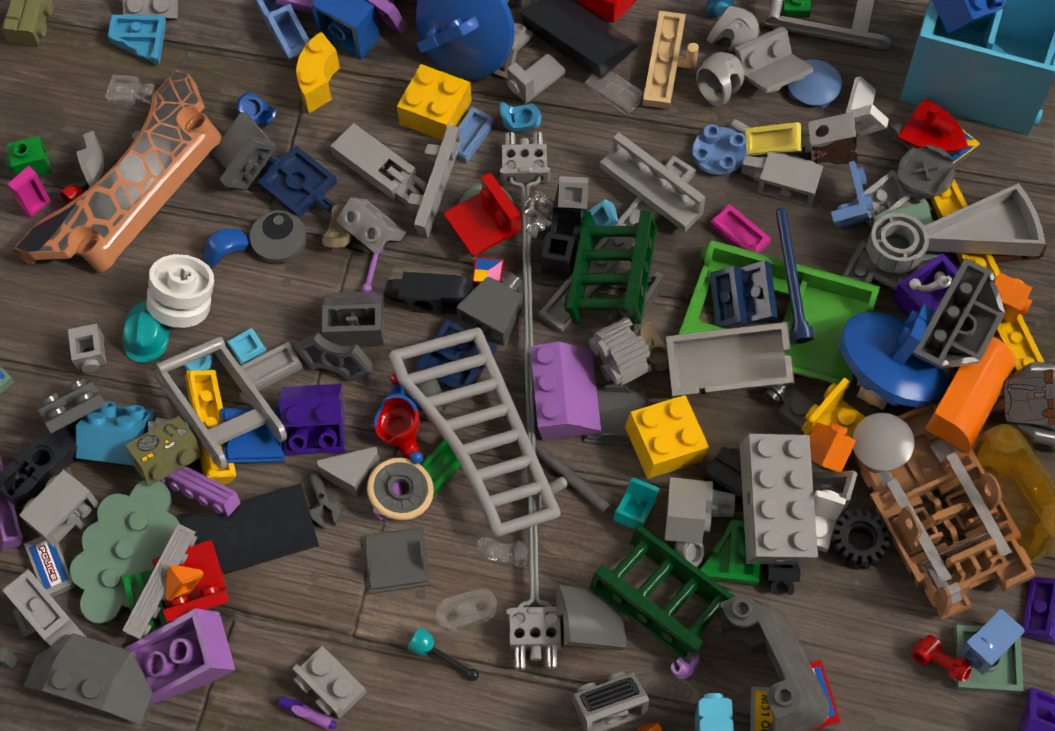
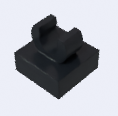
M766 564L765 574L770 581L771 593L776 594V586L781 582H785L788 595H792L795 589L793 582H800L801 570L799 566Z

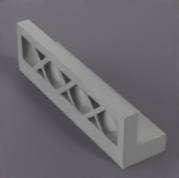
M618 132L613 137V150L600 161V168L682 231L686 232L703 215L706 197Z

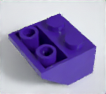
M342 384L283 387L279 397L281 423L287 434V439L283 441L285 455L345 452V411Z

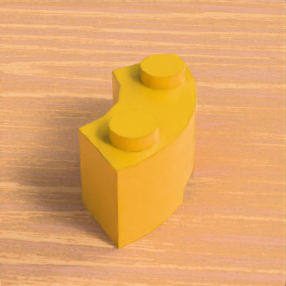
M322 32L314 36L305 45L296 67L301 97L309 113L332 100L328 83L332 75L340 69L337 51Z

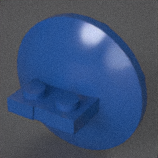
M418 0L416 8V26L420 41L417 42L418 48L421 53L426 51L432 61L443 71L461 79L475 80L491 75L507 61L514 43V20L506 0Z
M924 303L917 313L912 310L906 320L886 313L864 312L853 316L847 322L840 334L839 350L850 370L858 378V383L862 388L874 391L893 406L901 404L911 407H926L941 400L951 382L950 368L940 369L912 355L923 338L933 314V308Z

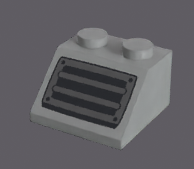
M619 672L608 677V682L597 686L595 683H588L577 689L578 693L573 694V703L584 731H606L647 715L649 699L634 672L628 675L625 672Z

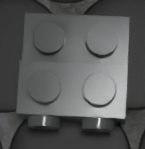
M81 378L67 386L68 392L60 396L55 392L40 400L42 405L37 407L50 433L106 405L91 379L85 382L84 378Z

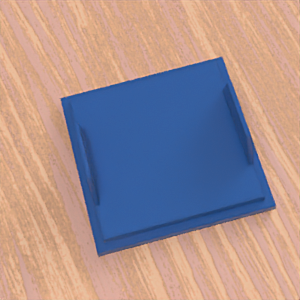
M254 408L220 409L221 424ZM271 408L281 421L280 408ZM266 424L223 443L227 463L285 462L283 441L279 442Z

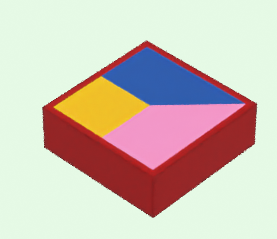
M476 257L472 279L473 286L477 287L486 277H491L501 283L504 259Z

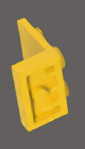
M843 378L838 385L832 383L823 395L825 400L820 406L814 404L805 416L807 421L801 428L804 432L803 435H811L817 422L829 426L832 421L847 428L846 435L853 436L856 426L866 417L843 400L849 380Z

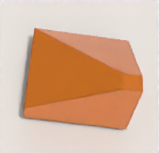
M178 565L170 566L167 569L165 598L167 601L190 593L201 580L204 572L195 568Z

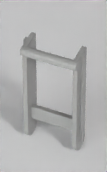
M772 0L770 12L761 26L771 29L783 27L787 29V32L875 49H887L890 47L891 42L887 36L868 32L874 0L857 1L852 29L780 16L783 0Z
M222 337L213 339L156 364V369L153 371L154 377L220 470L227 467L225 455L219 447L220 444L264 424L267 425L279 442L287 439L283 424L226 348ZM214 353L254 409L207 430L168 372Z

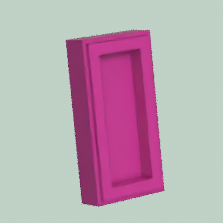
M29 166L7 184L23 213L29 218H32L51 201L36 172Z
M731 204L726 206L710 221V227L735 247L760 253L771 243V238Z

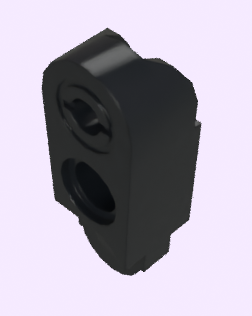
M403 272L402 279H393L386 282L384 295L390 300L408 303L411 312L444 315V313L457 314V306L472 292L473 283L467 278L458 275Z
M65 427L50 433L45 438L40 436L4 467L0 475V484L7 501L14 505H25L45 489L47 482L53 476L59 475L63 469L66 470L74 462L73 457L76 455L78 448L76 446L75 430ZM41 459L50 460L45 465H36V463ZM23 483L17 490H15L17 484Z

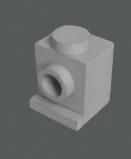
M97 323L68 329L71 360L77 370L82 369L83 372L92 373L98 371L100 365L107 364L104 335Z

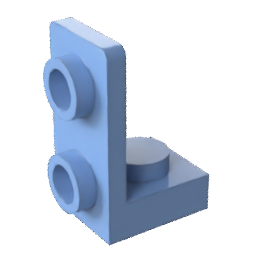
M850 161L849 165L859 204L846 203L838 206V210L831 211L833 222L837 229L869 221V211L874 210L870 194H864L862 186L867 183L863 167L858 168L855 161Z
M1000 609L965 643L958 653L963 658L969 660V663L984 675L1025 630L1004 610Z

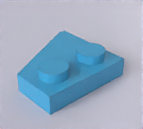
M111 15L108 32L109 41L154 64H160L166 28L165 17L155 15Z

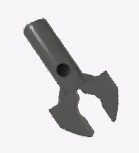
M314 473L310 476V482L317 505L314 509L309 510L312 521L320 528L326 529L322 516L324 509H327L328 512L332 513L335 526H337L342 516L339 501H329L321 474Z

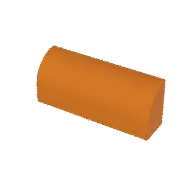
M993 336L979 364L959 366L928 421L925 430L969 453L1004 388V382L1009 378L1015 367V357L1005 343Z

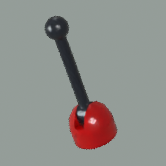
M112 160L110 162L109 167L103 170L101 178L118 162V160ZM88 183L81 187L73 184L60 191V195L65 203L69 204L82 195L89 185Z

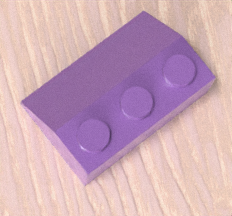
M563 342L530 346L537 423L542 440L602 433L592 350Z

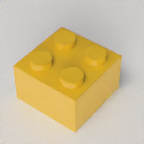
M420 64L397 105L399 124L443 141L448 125L457 127L472 101L470 82Z
M686 395L631 411L625 425L627 434L647 479L701 463L709 449V445Z

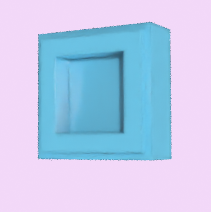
M253 328L227 341L229 348L240 365L267 352Z

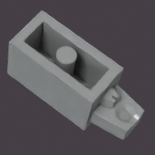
M769 151L767 157L761 156L758 158L746 155L741 173L754 178L753 180L759 182L757 193L811 208L823 166L810 160L803 161L789 157L784 153Z

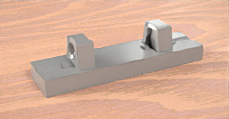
M448 125L441 146L427 144L424 153L426 160L435 163L424 195L410 193L407 201L409 209L418 212L414 222L418 236L429 237L462 141L459 127Z

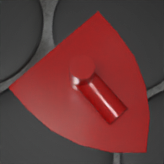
M925 98L897 136L898 139L918 148L932 145L942 148L946 152L968 148L965 133L959 123L946 110Z

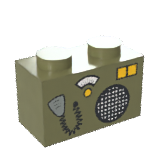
M180 416L125 444L132 465L148 486L202 457L195 435Z

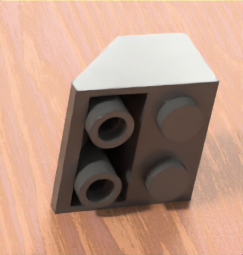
M384 291L326 293L322 305L323 337L340 346H353L356 344L358 346L384 345Z

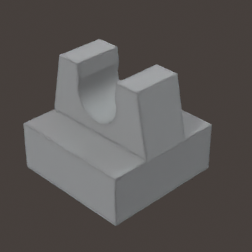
M560 176L558 207L587 209L589 178Z

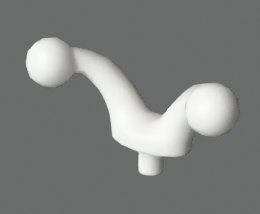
M938 271L934 274V282L928 285H921L919 279L914 278L909 282V286L913 290L931 292L948 287L952 278L945 276L944 272Z

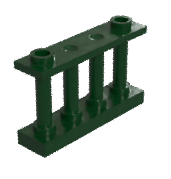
M640 211L639 222L635 223L634 226H596L591 212H585L583 223H580L578 227L579 245L570 292L564 299L565 311L569 313L573 324H579L582 309L622 310L633 324L642 323L657 233V225L652 211ZM597 237L635 238V245L631 246L630 249L593 250L594 241ZM591 261H630L631 268L626 273H589ZM586 285H626L627 287L626 295H622V298H584Z
M639 524L635 528L630 541L634 548L614 570H610L602 564L594 572L590 588L690 664L697 656L704 642L698 636L717 613L721 612L720 603L735 596L730 589L719 585L662 542L654 532L646 530ZM645 555L659 566L639 589H634L623 578ZM668 574H671L684 585L664 608H659L648 599V596ZM696 593L709 604L687 628L677 622L673 616L689 597Z

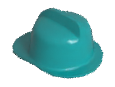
M146 301L135 305L128 312L123 329V350L130 359L143 364L153 362L163 355L167 349L170 326L160 323L151 316L147 310Z

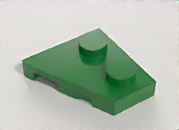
M732 520L705 565L700 569L714 581L748 585L759 584L760 564H746L744 521Z

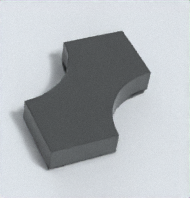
M319 332L299 341L294 347L312 370L320 368L333 370L350 382L370 373L375 367L357 344L353 346H340L326 340Z

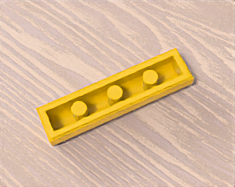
M186 371L184 377L191 407L207 430L220 425V409H223L216 371ZM196 437L202 454L200 461L203 475L222 485L232 482L236 477L234 463H227V467L220 470ZM220 444L219 447L224 453L223 444Z

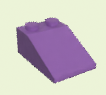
M195 608L125 647L126 650L134 653L154 693L151 704L210 684L235 671L221 616L216 611Z

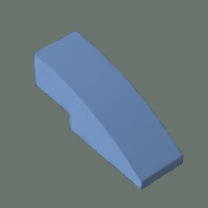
M256 0L257 8L288 60L291 61L299 57L303 48L310 40L291 4L283 6L276 4V0Z

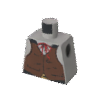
M853 112L810 121L808 123L809 136L801 137L802 151L794 152V154L811 152L812 161L821 166L849 165L850 161H855L857 164V138Z

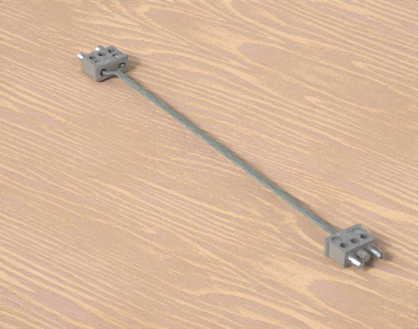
M508 132L506 133V145H502L500 182L521 188L526 433L535 451L534 381L530 346L533 345L529 188L539 183L550 182V168L547 167V144H543L542 132H539V144H537V132L533 133V144H529L528 138H521L519 144H515V134L511 132V145ZM527 467V483L530 484L534 482V479ZM537 494L528 497V514L537 512ZM537 525L528 527L530 599L520 603L517 608H509L506 611L507 620L510 621V651H514L516 670H519V651H521V670L526 668L525 651H530L531 661H540L541 650H546V668L551 669L550 650H552L553 669H556L557 650H561L560 620L563 618L557 617V607H552L549 602L539 599ZM534 598H535V601H536L539 605H543V606H546V607H524V606H528V605L532 604L533 601H534ZM550 633H552V634H554L555 636L551 638V637H548L547 635L550 634ZM517 634L524 635L522 638L515 637ZM538 634L539 637L533 638L531 635Z

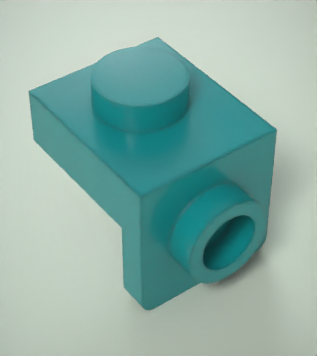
M632 477L613 520L633 529L639 524L644 527L654 509L659 488Z

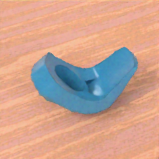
M504 102L500 104L499 111L504 128L519 132L540 126L542 115L534 104L516 107L508 106Z

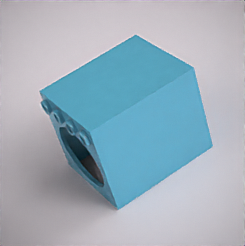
M929 0L899 101L919 106L924 98L932 99L951 115L1029 135L1032 126L1039 125L1043 110L1040 109L1055 78V0H1004L1007 6L1004 9L949 34L933 1Z

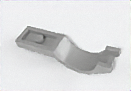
M26 569L2 588V591L51 647L72 633L85 636L29 569Z

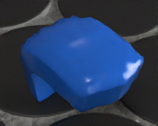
M252 92L242 94L237 99L235 110L239 114L240 112L247 113L261 128L269 125L277 113L276 109Z
M238 228L222 229L214 232L207 240L203 255L204 262L210 268H214L228 253L245 250L249 244L246 234Z

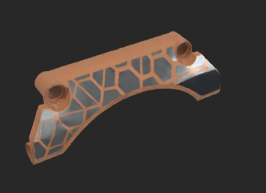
M178 70L173 71L154 92L148 117L135 141L121 159L82 195L63 208L38 221L13 248L17 256L33 266L38 260L69 259L76 254L83 257L97 272H104L114 264L117 257L222 139L221 133L205 114H201L205 106L197 85L189 74Z

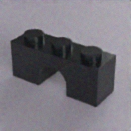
M558 184L553 204L550 232L546 233L541 254V273L569 278L579 238L578 227L583 221L585 209L558 207Z

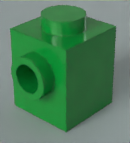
M40 136L7 144L9 155L5 156V162L9 172L14 171L17 176L29 166L36 172L37 176L52 173L48 152Z

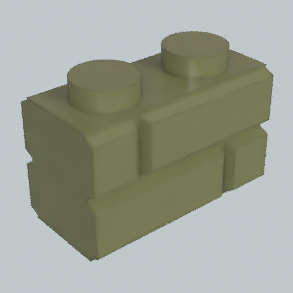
M10 0L2 27V32L7 42L11 45L22 46L24 44L25 46L38 47L41 37H45L47 33L46 19L47 15H51L53 12V1Z

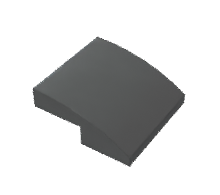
M563 585L556 586L557 617L563 618L564 645L618 651L627 648L621 611L592 589Z

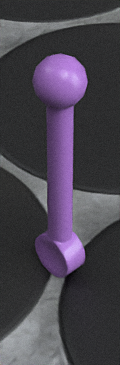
M383 248L379 253L373 252L366 283L361 287L362 292L372 291L371 282L378 255L382 253Z

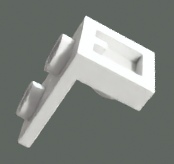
M861 76L856 77L846 110V113L853 112L856 133L860 136L886 129L889 119L873 105L876 90Z
M816 490L814 493L817 550L826 553L829 549L836 521L846 502L845 498L840 497L838 493L831 490Z

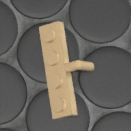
M659 11L643 106L670 109L677 67L689 69L696 67L699 49L696 43L688 45L687 57L679 56L686 14Z

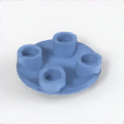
M805 60L806 63L813 67V73L806 75L800 81L787 84L788 94L792 99L804 104L826 108L841 91V76L836 68L825 61Z
M713 124L704 128V131L697 136L692 146V157L696 165L703 171L715 175L728 174L737 170L743 164L747 155L746 138L742 133Z

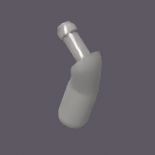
M559 477L549 483L552 493L555 494L566 488L567 480L564 477ZM540 493L537 494V510L542 509Z

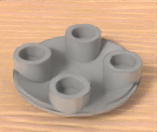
M876 413L867 416L859 422L853 432L852 438L857 440L853 447L855 455L875 473H883L903 466L910 459L914 450V436L910 427L901 418L892 414Z

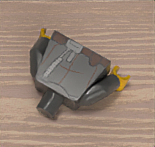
M1051 362L1028 363L1015 372L1011 379H1007L1004 382L1005 396L998 397L990 414L1005 413L1006 422L1013 427L1017 434L1032 442L1053 447L1055 446V365Z

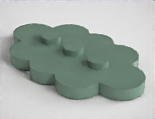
M143 480L134 487L130 496L119 493L109 495L103 499L98 507V522L88 526L83 532L82 546L84 551L76 555L71 562L70 576L73 582L84 590L80 601L81 612L85 618L95 624L110 623L118 617L123 606L130 608L122 578L154 569L152 559L162 555L179 523L177 518L168 512L172 502L171 493L161 481L148 486ZM149 577L143 578L144 586H146ZM135 580L131 582V586L137 603L140 593Z

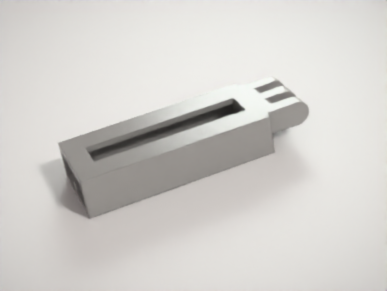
M354 123L330 145L334 157L393 200L397 198L408 206V194L421 195L418 189L422 192L426 190L427 184L416 176L414 166ZM380 168H388L387 175L389 177L393 176L395 179L391 181L378 170Z

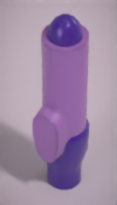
M284 696L278 702V706L285 708L291 714L326 730L335 729L337 726L333 718L304 705L302 702Z

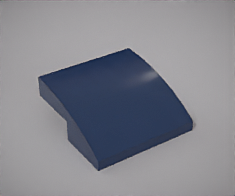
M764 260L741 268L731 266L710 273L715 325L717 327H739L778 318L771 262Z
M446 319L436 338L467 329ZM473 340L423 354L415 367L425 370L478 355L479 352ZM487 341L492 354L494 355L498 347L493 343ZM478 366L436 379L457 389L476 383L485 366Z

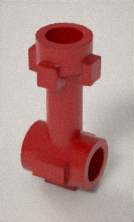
M927 635L924 639L920 638L915 643L911 655L918 664L926 666L932 660L949 670L948 677L954 681L958 679L964 683L971 676L973 666L969 664V660L963 657H957L955 660L940 651L942 644L935 636Z

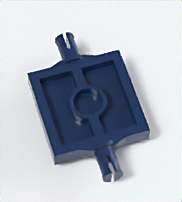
M298 146L280 158H276L273 154L266 162L270 166L268 172L257 181L259 188L298 218L316 204L325 210L326 213L331 212L335 203L326 198L325 194L337 183L336 176Z

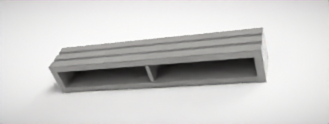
M179 523L177 524L122 631L141 639L142 635L147 636L151 628L148 625L151 618L156 619L161 609L157 607L161 600L165 601L167 569L172 565H184L188 554L185 553L189 546L193 547L198 538L194 536L195 531Z

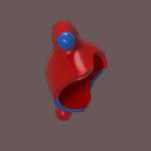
M394 373L390 377L392 388L389 396L384 399L382 406L375 416L374 430L377 437L384 443L396 446L404 458L410 459L413 464H420L423 460V455L416 438L420 428V414L415 403L407 397L406 391L399 384Z

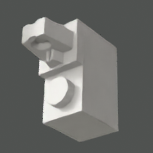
M670 477L665 540L702 544L704 531L710 532L711 517L733 516L735 495L713 490V482Z

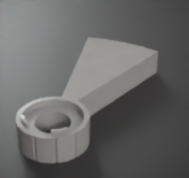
M1018 183L925 226L911 215L904 213L886 214L874 223L866 249L871 261L880 269L889 273L903 274L916 269L920 265L926 251L1039 256L1046 243L1038 214L1028 195ZM893 234L903 236L910 243V247L906 249L895 248L888 243L886 237Z

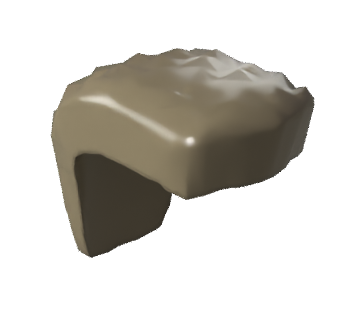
M346 204L333 206L328 231L323 235L322 244L324 247L339 249L346 247L351 242L353 235L337 222V218Z
M652 322L644 323L639 328L637 336L643 337L650 351V356L646 358L647 364H651L652 368L658 372L669 369L667 345L658 337Z

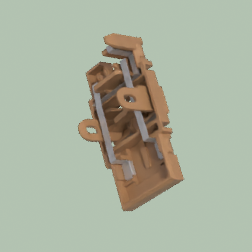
M935 403L926 407H917L897 416L907 423L914 436L913 453L903 466L895 470L875 473L857 458L853 449L851 455L860 470V475L868 489H872L869 500L871 503H875V511L881 517V522L886 523V531L890 533V539L910 575H914L915 585H923L925 594L932 607L937 608V613L941 620L956 613L970 609L971 602L967 597V593L978 585L996 578L1002 591L1005 593L1033 579L1036 574L1030 565L1032 562L1024 548L1019 546L1017 542L1021 537V533L1002 502V492L995 477L991 473H985L972 449L967 453L925 430L938 405ZM979 478L976 484L972 482L973 480ZM960 486L964 488L946 496L942 504L932 493L933 490L939 489L942 495ZM924 494L934 504L936 513L929 516L925 507L913 509V507L923 503L920 496ZM997 512H999L1001 517L994 520ZM899 514V516L892 519L891 522L889 521V518ZM944 524L950 532L953 545L948 547L946 543L938 545L943 534L938 532L936 525ZM958 535H965L966 539L959 541Z

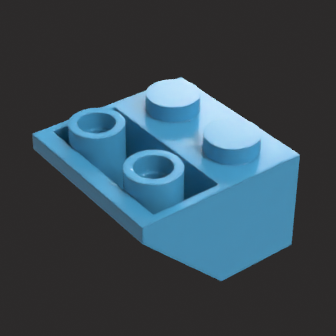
M104 401L106 405L85 415L76 425V446L78 447L76 458L132 465L125 444L149 432L148 421H153L154 410L144 409L140 405L117 406L113 402Z

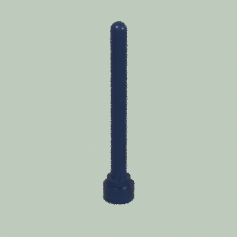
M780 207L776 210L775 214L794 321L791 324L792 329L789 330L790 339L793 344L807 343L815 339L813 327L809 326V322L805 320L787 210Z

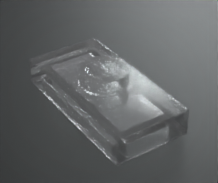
M610 71L602 80L592 74L585 82L586 89L627 116L644 98L642 90L613 71Z

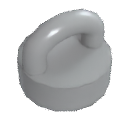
M676 541L673 550L697 567L704 557V544Z

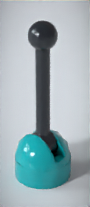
M422 627L417 630L407 649L418 655L433 653L465 673L470 681H475L479 677V672L476 669L467 668L435 648L433 636Z

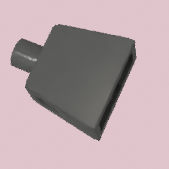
M508 273L501 283L491 277H486L457 306L458 321L471 328H480L485 336L505 346L523 307L522 295L517 292L522 281L512 273Z

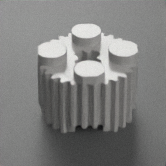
M627 317L594 333V337L589 340L591 350L596 356L600 355L599 357L604 364L600 366L603 376L608 382L613 380L619 386L652 370L651 364L648 365L646 362V358L650 356L648 346L642 336L638 337L631 331L630 326L633 323Z

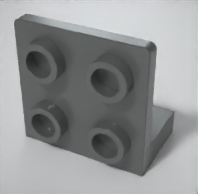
M240 112L213 151V155L226 169L220 178V181L226 187L248 189L277 148L274 142L245 112Z

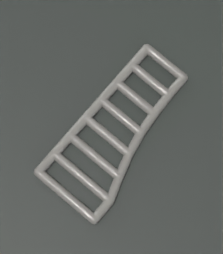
M480 328L468 329L393 350L389 353L388 357L399 384L437 427L457 457L494 536L500 537L556 519L560 516L559 506L483 331ZM473 340L479 352L478 355L410 374L407 373L403 360ZM482 365L485 366L490 379L429 397H426L415 385ZM493 390L496 391L501 403L500 405L445 420L435 408ZM505 415L512 428L510 431L462 444L454 430ZM515 441L518 442L523 454L521 457L478 470L469 456ZM526 467L529 468L534 482L490 496L483 483L487 479ZM540 493L546 509L501 523L495 507Z

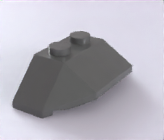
M964 259L928 324L921 342L914 350L913 356L940 369L979 364L1005 315L993 271L971 260Z
M72 633L37 655L24 684V687L140 725H143L154 696L132 651Z

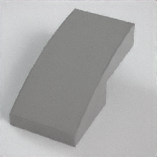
M94 131L83 134L87 148L76 152L89 187H92L100 180L104 169L103 152Z

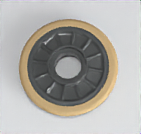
M392 458L380 463L371 472L367 482V493L371 504L380 514L390 519H413L421 515L429 507L433 499L434 488L429 473L420 464H413L410 459ZM397 482H402L407 485L409 492L405 495H397L393 492L392 486Z

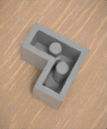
M63 469L59 475L53 476L47 482L45 489L36 498H32L26 503L19 516L30 528L55 547L73 527L83 533L88 526L98 520L97 511L100 504L85 486Z

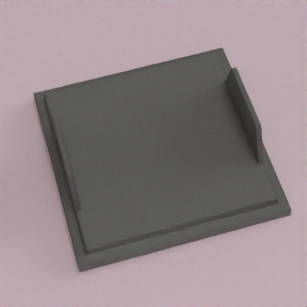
M606 385L604 388H597L602 433L584 435V443L633 446L625 425L631 411L645 407L646 391L630 390L627 386Z
M423 527L363 535L369 594L430 586Z

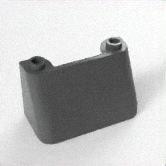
M742 595L721 602L722 632L728 644L734 641L741 642L747 646L749 652L764 646L781 680L768 691L767 701L773 714V722L769 724V731H807L824 723L829 715L830 706L828 699L783 611Z

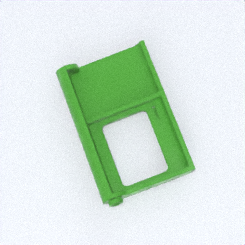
M711 240L709 245L704 244L700 256V261H704V266L679 335L724 330V328L703 323L699 320L711 286V272L731 266L741 268L765 260L771 262L774 293L789 297L783 260ZM796 263L805 320L809 322V326L813 327L815 339L801 344H793L790 339L791 352L785 353V356L790 355L792 358L793 373L829 384L836 383L837 385L843 378L849 380L847 387L849 389L854 373L848 367L839 350L840 334L853 316L864 312H873L880 286ZM790 302L783 322H787L788 330L792 329L791 324L794 323Z

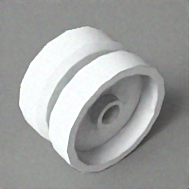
M179 254L164 256L154 262L149 271V287L146 298L147 310L151 316L162 324L182 328L197 325L205 320L210 312L211 295L214 286V274L210 267L198 258Z

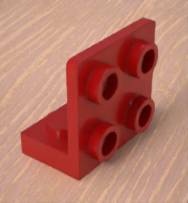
M491 172L481 177L482 189L479 191V194L444 213L446 220L472 257L483 253L521 231L520 213Z
M211 540L193 545V547H188L185 553L188 554L184 565L179 564V566L200 569L204 574L190 593L168 601L165 599L166 607L163 611L167 622L175 620L195 608L206 610L227 603L231 599L214 544ZM161 556L152 559L154 568Z

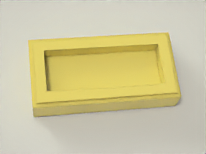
M795 122L745 128L747 156L768 155L769 151L774 153L802 151L801 123Z

